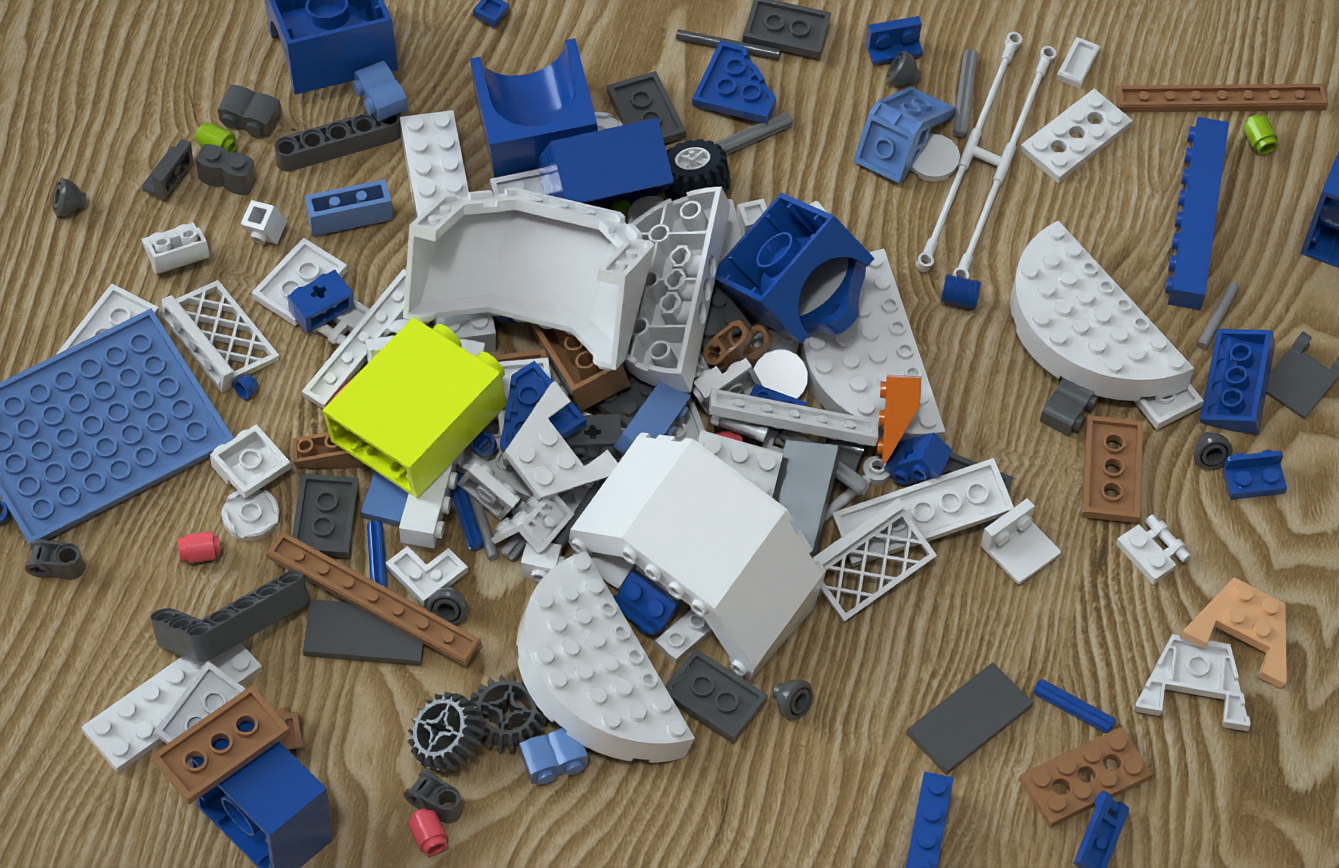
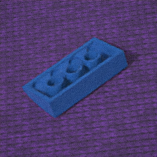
M1217 329L1200 416L1201 423L1229 431L1259 434L1276 344L1272 330Z

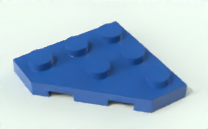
M723 41L719 42L692 98V104L695 107L768 124L777 104L772 90H769L763 75L756 64L754 65L745 46Z
M535 361L511 375L509 396L500 440V450L503 453L544 395L546 389L553 383ZM572 402L548 418L563 439L586 426L587 420Z

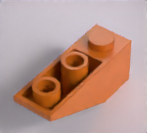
M887 375L886 381H881L880 398H885V410H879V426L884 427L883 438H878L877 455H883L882 462L888 461L920 407L922 376Z

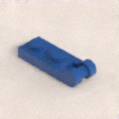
M1106 791L1100 792L1095 799L1094 804L1096 807L1073 862L1079 868H1107L1127 817L1129 807L1121 801H1114L1113 796Z

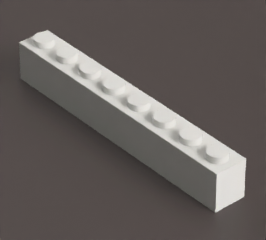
M459 338L462 348L470 354L476 356L480 351L486 352L485 343ZM464 450L418 499L408 494L399 526L401 543L435 548L437 538L442 539L445 522L442 519L443 515L449 514L451 497H449L450 489L455 490L458 473L455 471L457 465L461 466L463 463Z

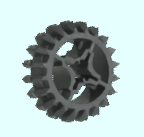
M501 674L499 682L495 683L494 680L489 678L487 681L488 687L479 684L478 693L472 692L471 700L475 702L476 707L482 712L481 718L485 722L481 729L486 735L480 737L479 741L480 743L486 741V748L488 750L496 745L499 754L503 747H508L509 752L512 754L514 746H519L523 741L536 737L535 735L541 736L543 732L542 726L546 724V716L530 696L523 680L517 683L516 677L513 675L510 681H505ZM514 699L522 702L528 709H524V706L518 705L514 701ZM508 706H510L509 715H506V720L503 722L504 713H507ZM485 719H489V722L498 725L499 729L491 726Z
M445 692L443 696L435 694L434 701L426 700V707L424 709L417 708L420 714L417 718L411 719L414 727L408 730L412 737L407 742L412 747L410 752L421 765L431 771L448 773L450 769L458 771L459 764L468 765L467 758L469 756L476 757L474 749L482 746L479 738L486 734L481 729L485 725L483 718H481L482 712L476 707L475 702L460 693Z

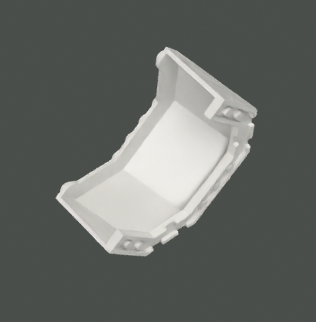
M506 188L505 194L493 195L491 190L469 192L466 198H456L455 194H444L409 225L403 318L411 320L414 317L420 322L428 324L439 317L483 312L491 316L502 315L510 317L516 322H530L538 324L544 329L555 328L563 330L569 335H574L593 355L594 364L602 370H616L626 359L655 245L650 240H643L642 232L632 223L626 224L625 216L621 212L520 188Z
M642 432L637 436L570 529L568 541L572 549L577 553L587 551L589 555L593 552L623 557L631 564L635 563L644 570L651 580L659 581L667 587L672 596L688 603L697 615L705 618L729 655L731 670L736 675L745 677L749 681L756 676L812 612L826 573L822 563L814 562L809 553L813 549L802 531L797 530L795 532L790 524L793 517L787 508L696 440L685 438L682 442H679L676 437L659 435L655 439L649 433Z

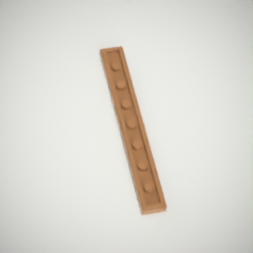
M1324 84L1116 86L1115 89L1117 108L1122 112L1326 110L1328 106Z
M281 531L266 552L268 559L290 571H301L306 580L465 667L481 645L480 638Z

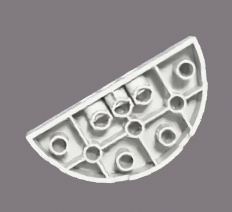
M722 186L686 192L687 196L672 201L671 198L667 199L632 222L642 232V239L650 240L655 246L626 359L622 364L631 374L652 386H656L661 381L681 392H691L731 207Z
M1059 221L1047 226L1030 241L1018 263L1011 291L1010 308L1011 316L1014 317V322L1017 326L1016 332L1031 356L1043 368L1058 379L1062 376L1078 386L1094 391L1093 395L1117 400L1140 401V397L1151 396L1159 399L1187 390L1194 367Z
M885 249L869 252L875 259L866 267V274L859 296V313L855 322L850 328L838 335L810 333L801 344V360L804 362L808 372V388L819 405L822 404L827 411L878 420V438H883L884 427L879 426V410H885V398H880L881 381H886L887 375L922 376L920 407L900 441L930 433H935L944 441L946 431Z
M585 551L561 561L536 586L518 628L516 641L519 654L518 666L530 696L551 722L555 720L567 730L566 734L598 753L626 761H632L633 758L649 759V763L685 758L695 738L589 554Z

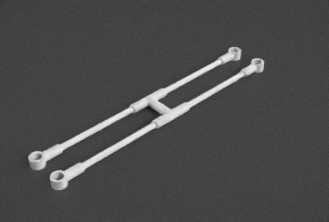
M1010 32L1005 40L1006 47L1001 57V65L976 127L972 129L958 164L959 169L933 234L928 239L923 253L916 260L915 265L919 271H929L934 263L933 255L938 245L937 239L964 172L968 169L974 156L997 166V170L993 178L992 188L968 249L963 254L958 268L952 274L953 276L960 275L963 278H969L968 270L973 260L974 249L998 188L1005 179L1016 151L1017 140L1041 79L1045 76L1049 64L1055 59L1056 50L1053 47L1044 46L1039 53V64L1035 71V79L1011 140L1006 144L1001 157L977 147L982 135V127L1006 67L1011 62L1015 50L1022 43V36L1019 33Z

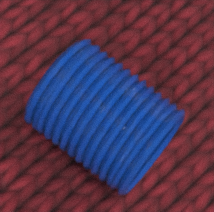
M947 274L941 303H949L955 306L960 305V307L963 306L975 310L981 281Z

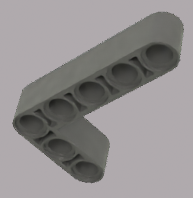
M363 113L283 136L274 145L276 165L280 170L289 172L394 142L401 137V113L381 121H377L373 115Z
M289 571L202 620L172 608L155 611L150 616L157 645L191 660L204 662L215 658L308 604L310 600L303 573L301 571Z

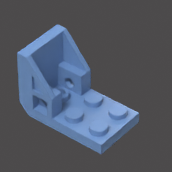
M911 86L876 101L868 114L853 162L897 183L904 181L923 150L931 127L952 118L956 107Z

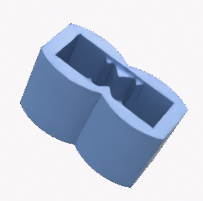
M385 61L354 72L355 81L352 82L354 92L358 97L362 96L367 113L373 115L377 121L408 110L407 97Z
M564 728L553 731L548 735L530 738L520 743V755L531 784H548L554 781L556 776L560 774L575 775L582 772L584 767L588 766V755L584 746L566 734L567 730Z

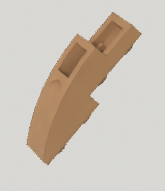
M329 432L292 438L293 463L295 466L320 469L369 467L331 442Z

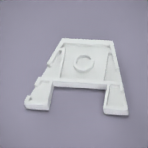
M556 381L551 383L546 389L544 395L503 453L538 500L607 478L618 464L611 453L606 450L584 466L548 418L571 402Z
M1172 634L1135 704L1134 712L1160 716L1163 708L1164 690L1166 689L1223 699L1222 727L1249 731L1251 722L1249 716H1247L1244 695L1241 693L1238 683L1239 676L1231 645L1208 641L1207 645L1202 649L1181 638L1180 635Z

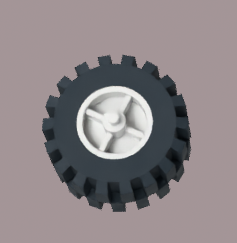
M697 139L696 141L687 140L684 143L675 144V147H670L667 150L674 180L664 191L667 199L671 198L672 201L687 196L686 192L709 187L722 186L724 193H727L731 182L725 150L719 144H714L713 141L709 140L703 141V139Z

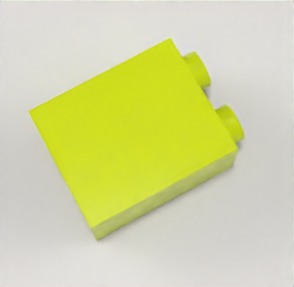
M413 317L322 410L331 442L418 499L507 405L502 384L505 371L502 365L489 353L480 351L474 356L464 350L456 334L445 325L436 324L431 329Z

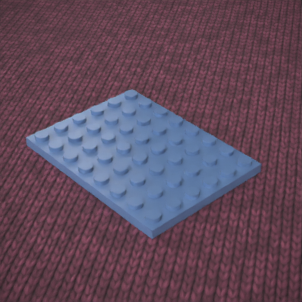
M152 308L0 382V498L6 504L10 515L30 547L31 542L35 539L48 540L209 458L216 447L234 439Z

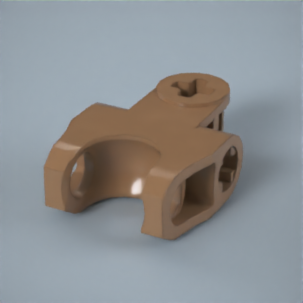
M736 320L718 332L706 344L703 351L704 359L711 369L717 366L722 374L727 371L731 364L742 361L745 358L753 367L771 347L773 336L764 325H756L749 329L745 321ZM740 327L742 335L733 337L734 330ZM761 332L764 336L761 346L755 347L752 340Z

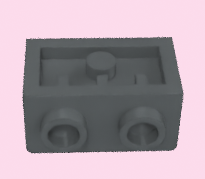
M181 139L175 147L173 146L167 151L142 184L143 191L162 200L168 197L194 162L191 142Z

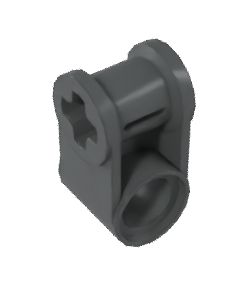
M35 539L31 542L32 554L30 561L25 565L27 573L36 577H54L68 580L79 578L83 574L85 564L77 545L44 539ZM74 559V560H73L72 562H70V563H65V562L68 561V560Z
M424 769L421 770L418 774L419 778L412 788L405 790L403 794L405 799L418 809L426 808L436 811L439 820L443 823L456 822L462 815L459 791L439 779L432 772ZM446 802L454 803L450 807L442 806V804Z

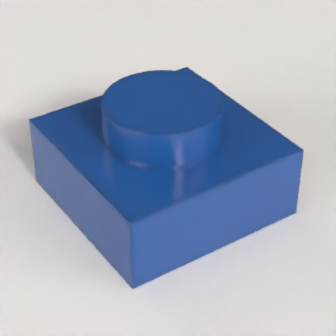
M481 0L473 9V17L495 28L508 13L509 4L503 0Z

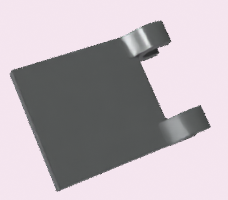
M1304 331L1301 332L1289 351L1270 372L1266 393L1303 419L1308 416L1335 381L1339 379V357L1334 361L1331 368L1328 369L1304 352L1309 348V342L1312 337Z

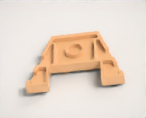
M1233 577L1181 632L1180 637L1203 649L1207 645L1215 626L1265 652L1266 655L1258 677L1281 689L1287 681L1285 603Z

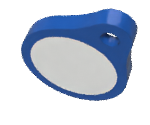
M837 257L823 262L811 272L802 287L798 304L799 317L808 334L826 333L838 335L850 328L858 317L859 296L866 274V266L847 257Z

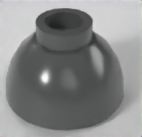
M908 51L900 52L891 63L886 74L887 83L903 86L908 83L914 85L918 81L921 71L917 69L916 61Z
M61 178L57 182L53 193L52 208L55 215L66 216L74 213L78 208L83 209L86 203V193L81 192L74 182Z
M1205 432L1199 436L1194 446L1193 455L1199 467L1212 470L1225 465L1227 457L1232 455L1233 448L1229 440L1223 435Z
M447 587L436 590L429 597L426 609L457 625L466 617L467 603L464 596L456 588Z
M796 679L786 683H779L773 691V697L776 699L780 712L790 720H796L803 716L812 702L813 691L811 684L807 681Z

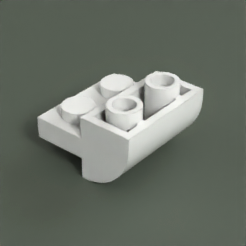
M194 223L182 224L175 229L162 233L157 232L141 239L155 274L209 258L207 241L200 228H196Z

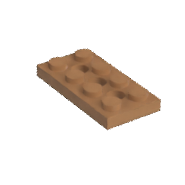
M1087 415L1081 517L1131 523L1139 522L1143 421ZM1113 440L1118 442L1121 447L1112 449L1106 442ZM1113 464L1120 471L1118 473H1111L1107 471L1105 466ZM1114 489L1118 492L1119 496L1109 497L1105 494L1104 490Z
M251 685L153 753L151 759L182 798L190 805L288 736L290 728L255 687ZM244 721H250L255 725L249 732H241L237 727ZM218 739H225L229 742V746L223 750H216L212 747L213 743ZM192 757H201L204 760V763L198 768H191L187 765V761Z
M1121 726L1020 774L1019 781L1048 827L1051 828L1095 807L1094 802L1100 792L1106 791L1113 797H1116L1151 780L1153 773ZM1108 759L1114 760L1118 763L1119 768L1117 770H1109L1104 766L1103 762ZM1083 771L1089 772L1094 780L1092 782H1083L1078 777V774ZM1063 784L1068 788V793L1064 795L1057 794L1052 786Z

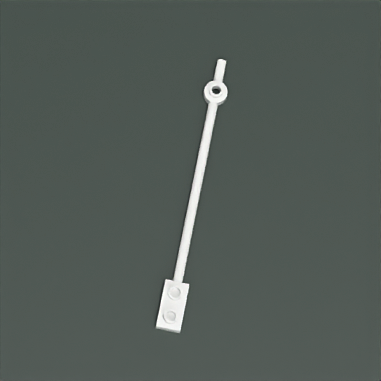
M881 456L869 457L863 464L861 477L866 479L870 485H884L890 479V474L884 469L887 462H882ZM876 466V467H880V468H882V469L876 470V469H874L873 467ZM847 488L828 505L824 523L832 517L833 512L841 510L858 494ZM691 609L655 640V647L676 665L712 634L713 631L705 618L697 615Z

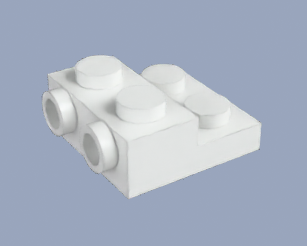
M745 358L742 361L731 364L723 374L717 366L703 371L698 376V379L693 382L696 387L692 389V392L708 414L709 396L712 388L750 395L755 384L763 385L752 365Z
M257 424L250 429L241 431L230 442L219 445L210 454L212 468L228 485L232 484L244 498H247L291 469V462Z
M478 461L471 466L457 483L500 521L520 500V497L516 494V489L511 484L500 481L490 466L485 463L480 464Z

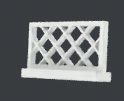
M218 280L177 299H174L172 295L162 299L160 317L221 393L231 389L232 382L239 377L249 375L279 361L280 355ZM216 291L221 297V302L206 300L205 297ZM189 303L199 307L197 313L185 311L182 306ZM202 307L217 309V317L201 314ZM222 311L234 313L237 316L236 321L220 318ZM198 322L214 324L213 331L200 330L197 326ZM218 325L233 328L232 336L216 333ZM237 329L250 332L252 339L247 340L236 337ZM214 340L229 343L228 351L216 349L213 346ZM233 344L248 347V354L243 355L232 352ZM253 349L265 351L268 356L257 358L251 356ZM229 359L244 362L245 366L233 371L228 364Z
M899 498L892 501L812 558L814 562H821L825 570L839 572L837 587L827 586L822 582L820 591L843 622L937 556L903 509L905 506ZM899 518L908 527L906 538L891 535L892 523ZM887 528L886 534L880 533L882 530ZM911 533H912L913 536L916 538V540L910 539V538H911ZM871 538L885 539L883 554L867 552ZM890 540L905 542L903 558L887 555ZM864 544L863 551L856 550L858 547ZM909 545H921L927 556L920 561L907 559ZM850 553L862 555L860 571L844 568L847 555ZM867 556L882 559L880 574L864 572ZM841 560L840 567L833 566ZM887 560L902 562L901 574L898 577L884 575ZM907 563L913 564L912 567L906 570ZM843 572L859 575L857 591L841 588ZM863 576L879 579L878 591L874 594L861 592ZM883 580L890 581L888 584L883 586ZM830 591H835L836 596L834 597ZM840 592L856 595L855 606L847 613L839 604ZM860 596L868 597L859 604Z

